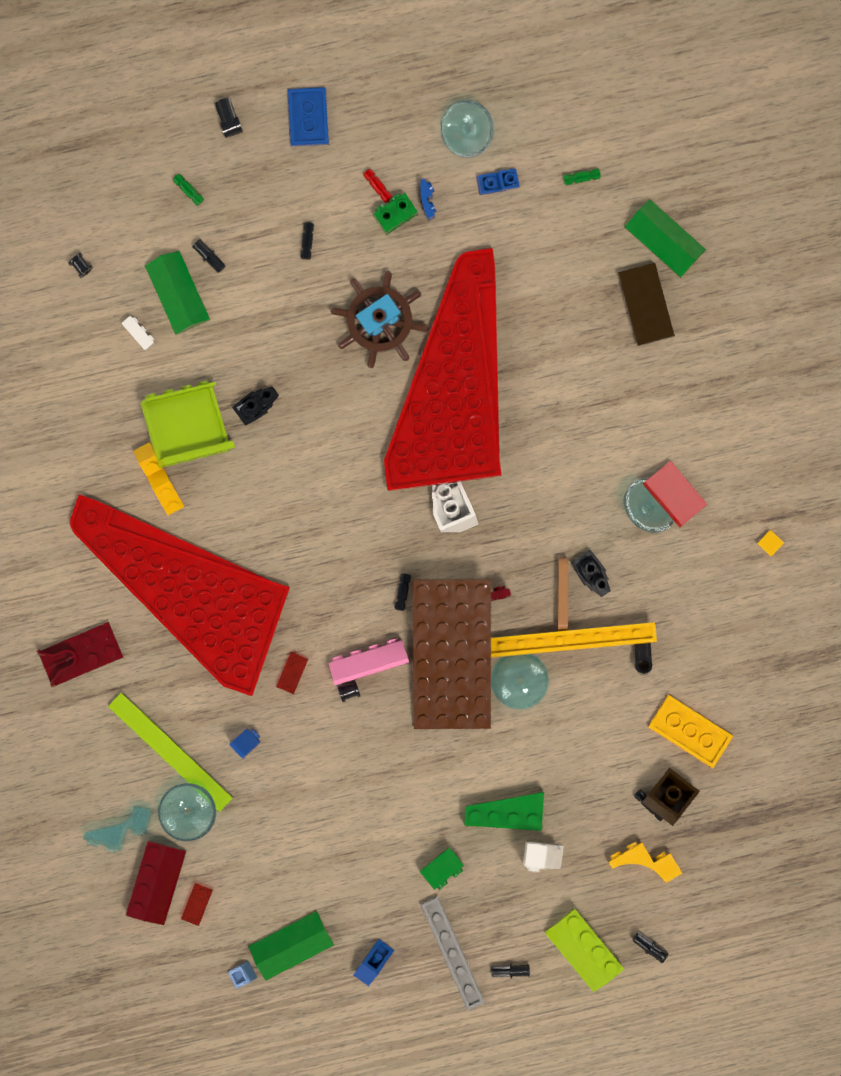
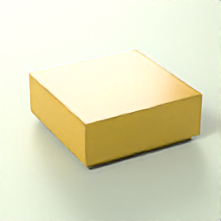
M771 530L757 543L770 557L784 544Z

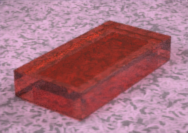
M290 652L276 687L294 694L309 659Z
M195 883L181 920L199 926L213 889Z

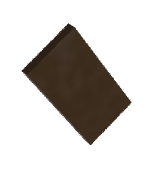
M651 263L618 272L637 346L675 337L656 264Z

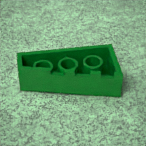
M544 792L465 806L464 826L542 831Z

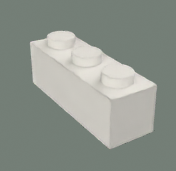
M129 316L122 322V325L141 347L147 351L155 344L153 342L154 338L145 333L147 330L137 324L139 321L135 317Z

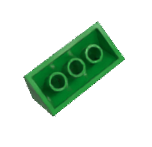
M651 199L635 213L624 227L680 278L706 251L700 243Z
M180 250L160 255L145 265L175 335L210 321Z
M315 911L249 945L248 948L258 970L265 981L329 949L334 946V943L318 912Z

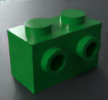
M406 193L395 195L390 199L392 202L386 206L382 204L375 209L373 216L386 236L418 215V211Z
M448 847L419 872L434 890L436 888L441 890L448 884V878L451 876L455 878L463 872L462 867L464 864L452 849Z

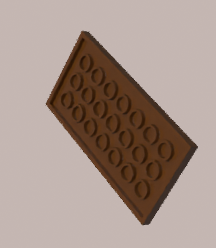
M491 578L413 579L414 729H491Z

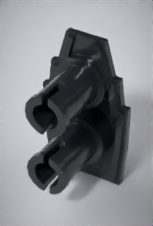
M273 386L263 390L259 389L255 392L252 391L232 408L246 426L267 414L274 401L279 397V394Z
M591 550L571 562L584 586L586 585L600 597L611 591L608 584L609 579L605 573L606 569Z

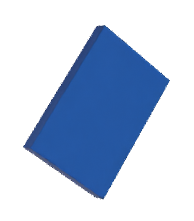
M326 87L288 89L291 147L329 145Z

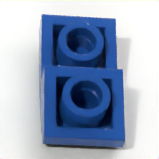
M516 169L502 170L476 177L480 195L520 187Z
M425 178L421 179L420 186L421 202L429 222L435 219L434 213L437 212L433 203L428 202V200L433 198L432 193L435 191L431 182H426Z

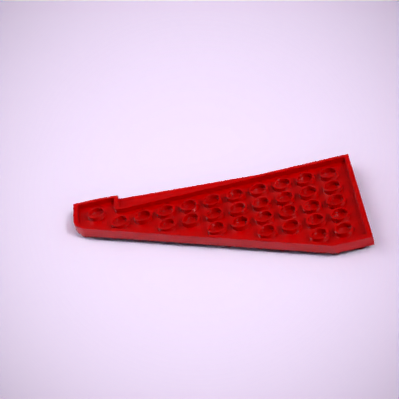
M493 248L465 252L457 258L384 458L388 492L502 476L499 445L496 267Z
M78 495L70 518V527L73 533L223 687L253 697L290 587L270 581L97 500Z

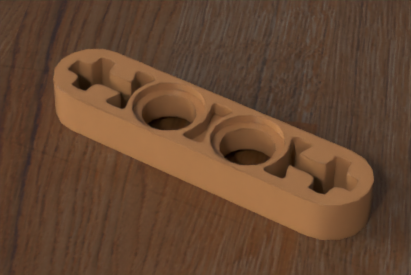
M559 557L558 632L568 631V558Z

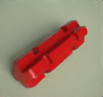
M368 169L364 172L363 176L367 181H370L369 184L375 192L381 195L380 198L383 202L390 201L392 198L391 193L386 191L384 184L378 177H375L373 170Z

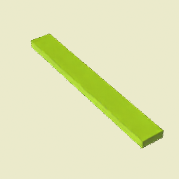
M120 693L108 706L219 812L233 799L229 793L123 693Z

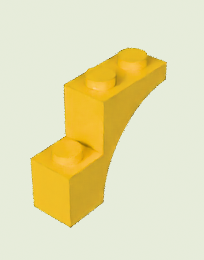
M149 442L134 450V455L166 514L169 516L184 508L185 506L165 469H159L151 443Z
M637 841L626 846L628 850L623 853L617 851L610 856L611 860L608 861L612 869L624 864H640L649 867L662 878L664 883L682 874L671 853L666 854L664 851L655 856L656 860L653 862L643 843H637Z

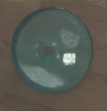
M461 100L452 104L446 110L441 122V135L447 148L457 156L468 158L482 154L489 147L494 134V124L489 111L481 103L473 100ZM472 125L475 127L474 131L471 129Z
M648 479L636 480L627 488L624 495V508L629 519L638 528L646 532L660 533L667 530L674 523V520L643 485Z
M532 654L503 657L495 665L491 676V685L495 696L502 704L513 709H527L539 703L545 696L549 684L546 667ZM518 677H523V684L517 683Z
M192 783L179 784L169 789L163 795L158 808L159 822L164 831L172 838L180 841H194L205 836L213 827L216 819V805L210 793L203 787ZM185 809H191L192 813L190 816L185 814Z

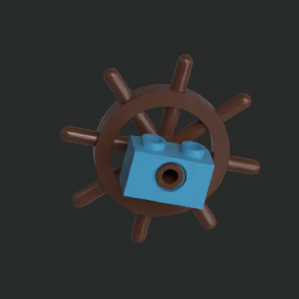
M390 271L385 272L382 287H372L366 290L362 288L357 279L352 278L350 284L358 295L350 304L349 309L336 307L331 309L333 315L347 317L348 329L351 334L340 341L338 347L344 349L355 341L364 349L369 350L367 363L369 368L375 366L377 352H387L393 349L398 352L403 361H408L409 355L401 344L408 337L410 330L428 331L426 324L412 322V313L409 306L410 303L421 296V292L416 290L404 298L400 293L390 288L392 278ZM380 296V299L373 303L370 297ZM363 302L367 308L357 312L358 307ZM401 309L404 313V320L398 318L401 315ZM355 319H357L362 326L358 330L355 325ZM388 325L401 327L400 334L396 337ZM383 331L389 342L379 344L380 335ZM366 333L368 336L373 334L372 342L364 339L362 336Z

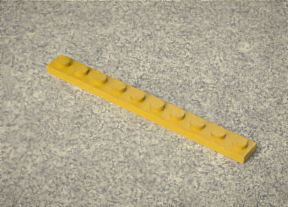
M655 622L491 638V658L657 642Z

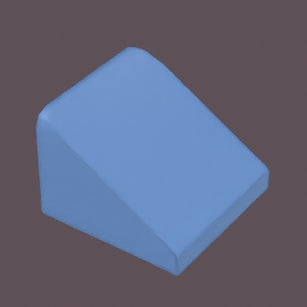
M249 961L228 971L236 989L257 979Z

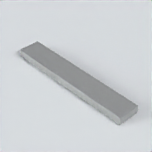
M437 896L421 903L420 905L467 1011L484 1004L483 996L439 897Z

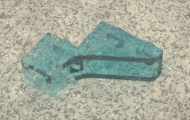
M134 806L131 815L123 824L85 833L83 840H86L87 845L98 847V844L106 846L105 850L116 853L117 850L121 851L128 829L131 830V834L142 836V833L147 834L154 811Z

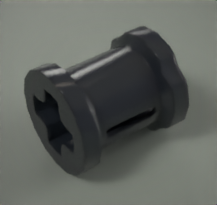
M78 253L68 262L69 266H73L76 269L80 278L86 276L93 269V266L88 265L83 259L82 253Z
M356 680L352 684L343 687L337 686L342 702L355 696L361 697Z

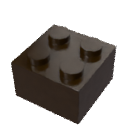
M669 767L642 803L670 825L674 826L700 791Z

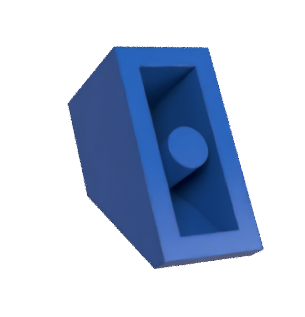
M247 728L229 745L243 759L261 743L258 740L261 736L254 729L250 731Z
M378 939L353 976L369 987L394 950Z

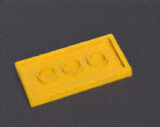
M670 695L666 697L648 728L712 769L733 738V735Z

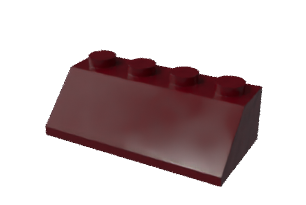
M151 840L147 842L125 916L165 925L186 855L185 850Z

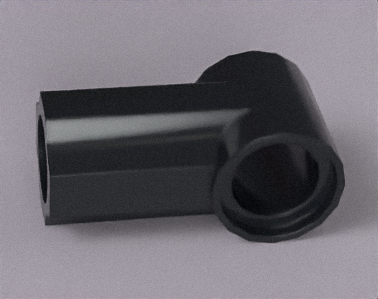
M223 98L215 102L225 138L243 133L231 99Z
M651 643L634 644L635 669L640 675H648L652 671L653 666ZM642 661L648 662L649 669L641 671L638 667L639 663Z

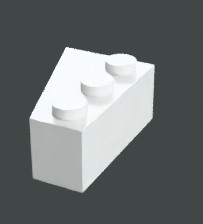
M526 841L523 865L527 867L528 871L540 872V869H561L564 846Z

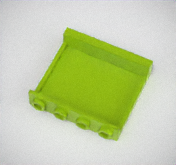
M203 381L198 383L196 387L186 385L175 392L174 389L163 391V395L158 396L156 393L149 394L140 402L159 469L229 452L235 448L234 442L228 440L213 389L217 385L216 382L209 383V381Z

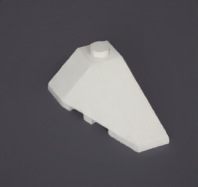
M461 482L432 486L433 515L441 532H462L479 525Z

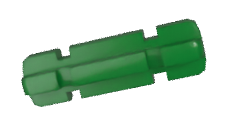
M598 168L591 171L586 170L576 172L573 175L571 173L565 174L563 180L565 185H571L573 182L575 184L582 183L591 179H600L601 173Z
M177 174L173 178V182L180 186L179 188L189 199H192L196 206H199L204 201V198L197 194V191L188 181H185L181 174Z

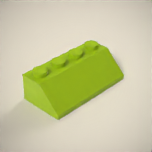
M575 908L544 932L593 992L609 983L624 970L622 965Z

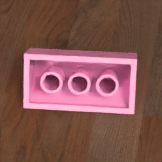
M398 638L386 641L387 645L382 647L379 644L368 647L369 651L363 653L360 649L350 652V657L343 658L342 655L331 658L332 662L329 663L334 684L339 685L409 663L403 641H398Z

